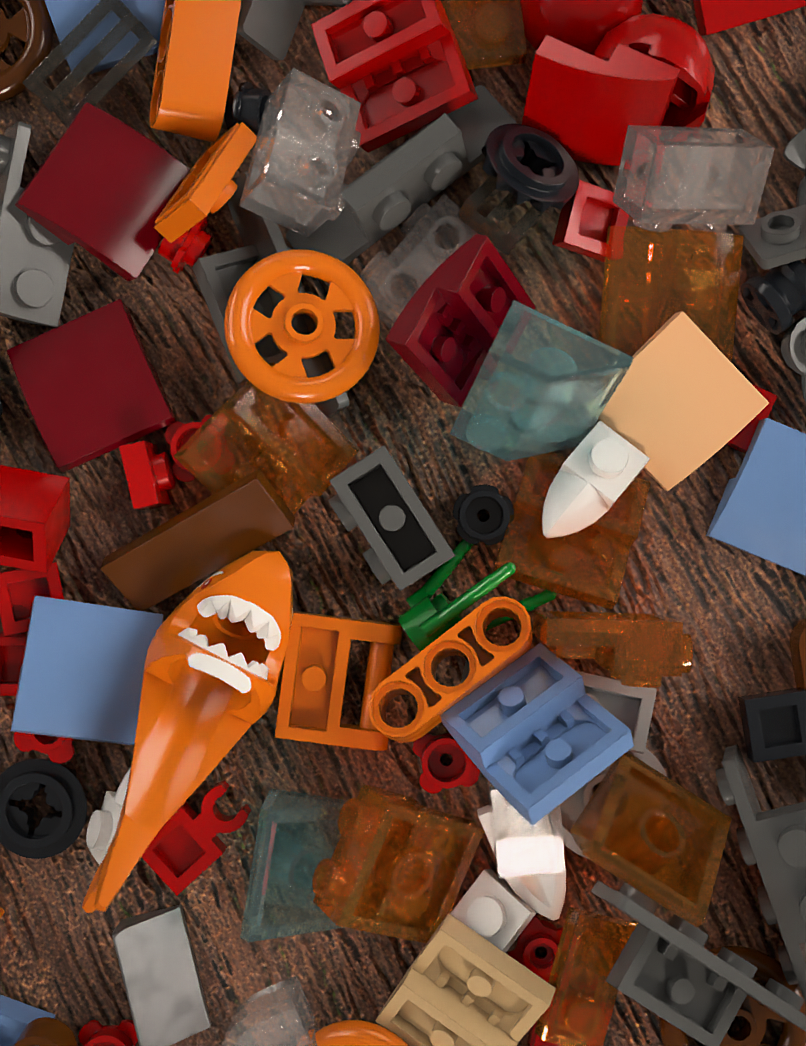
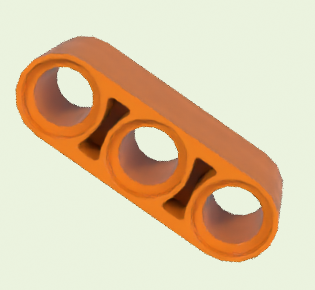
M165 0L149 111V124L151 128L208 142H215L217 140L226 108L241 0Z
M505 596L493 597L479 605L374 689L368 702V714L373 726L388 738L401 743L413 742L427 734L442 722L441 714L529 651L533 638L531 619L526 608L517 600ZM498 617H509L517 621L522 629L515 642L506 646H498L486 639L485 632L487 626ZM457 655L469 662L470 670L468 676L461 684L447 687L437 682L436 669L444 658ZM399 695L415 697L418 708L415 719L405 727L394 728L389 726L386 720V709L389 702Z

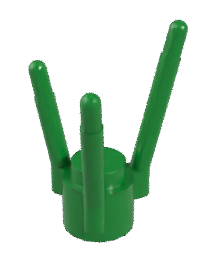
M462 539L456 548L452 550L455 556L440 565L420 589L406 598L411 608L398 617L399 623L421 652L462 620L460 613L513 575L516 571L515 564L511 562L505 563L452 602L443 593L432 599L434 593L474 545ZM550 588L534 596L527 597L519 601V603L526 608L527 612H530L554 600L557 594L554 589ZM498 617L491 621L486 631L513 618Z

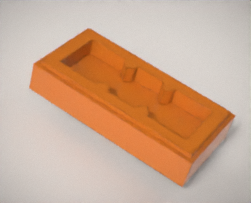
M243 122L240 124L236 123L204 150L155 220L156 225L154 228L170 243L205 218L209 212L213 214L218 211L237 190L238 185L232 180V177L258 140V137Z

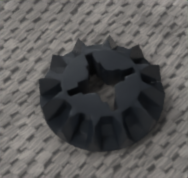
M513 123L498 126L490 133L481 149L485 156L482 170L488 175L497 178L496 190L508 191L514 195L517 206L528 201L541 213L550 206L562 209L578 189L579 173L572 157L556 139L539 129Z
M26 758L10 766L0 775V843L5 848L25 858L42 859L63 852L77 840L89 819L87 815L89 791L83 789L76 778V770L66 768L56 762L54 763L50 758ZM46 785L44 791L47 793L46 803L54 806L55 810L59 812L57 814H47L34 830L36 820L33 819L34 809L25 806V803L20 801L34 798L38 795L40 789Z

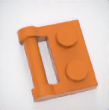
M293 611V620L284 659L274 738L374 751L387 750L389 738L373 726L368 714V702L374 689L391 675L395 644H401L403 628L401 624ZM352 639L370 642L360 723L357 725L341 723Z

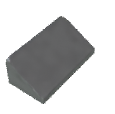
M182 904L122 919L114 929L112 937L139 1046H170L210 1028L211 1020Z

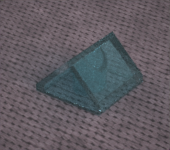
M270 789L260 808L240 935L241 939L247 942L346 927L365 805L355 801Z

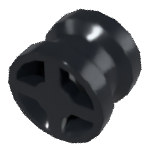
M800 260L771 268L763 277L754 275L741 285L740 291L748 309L757 321L771 333L779 334L791 326L793 315L799 311L806 312V266Z

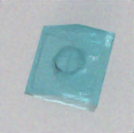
M514 300L450 434L472 444L477 449L486 451L505 461L577 447L589 434L629 370L634 357Z

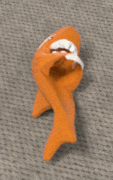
M252 551L220 568L185 598L156 630V635L151 640L145 659L126 796L115 835L84 898L82 909L86 913H93L96 909L98 911H106L158 831L200 786L247 730L267 712L273 703L293 620V571L280 551Z

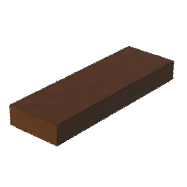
M257 469L105 556L100 569L136 610L145 611L294 528L295 516L260 469Z

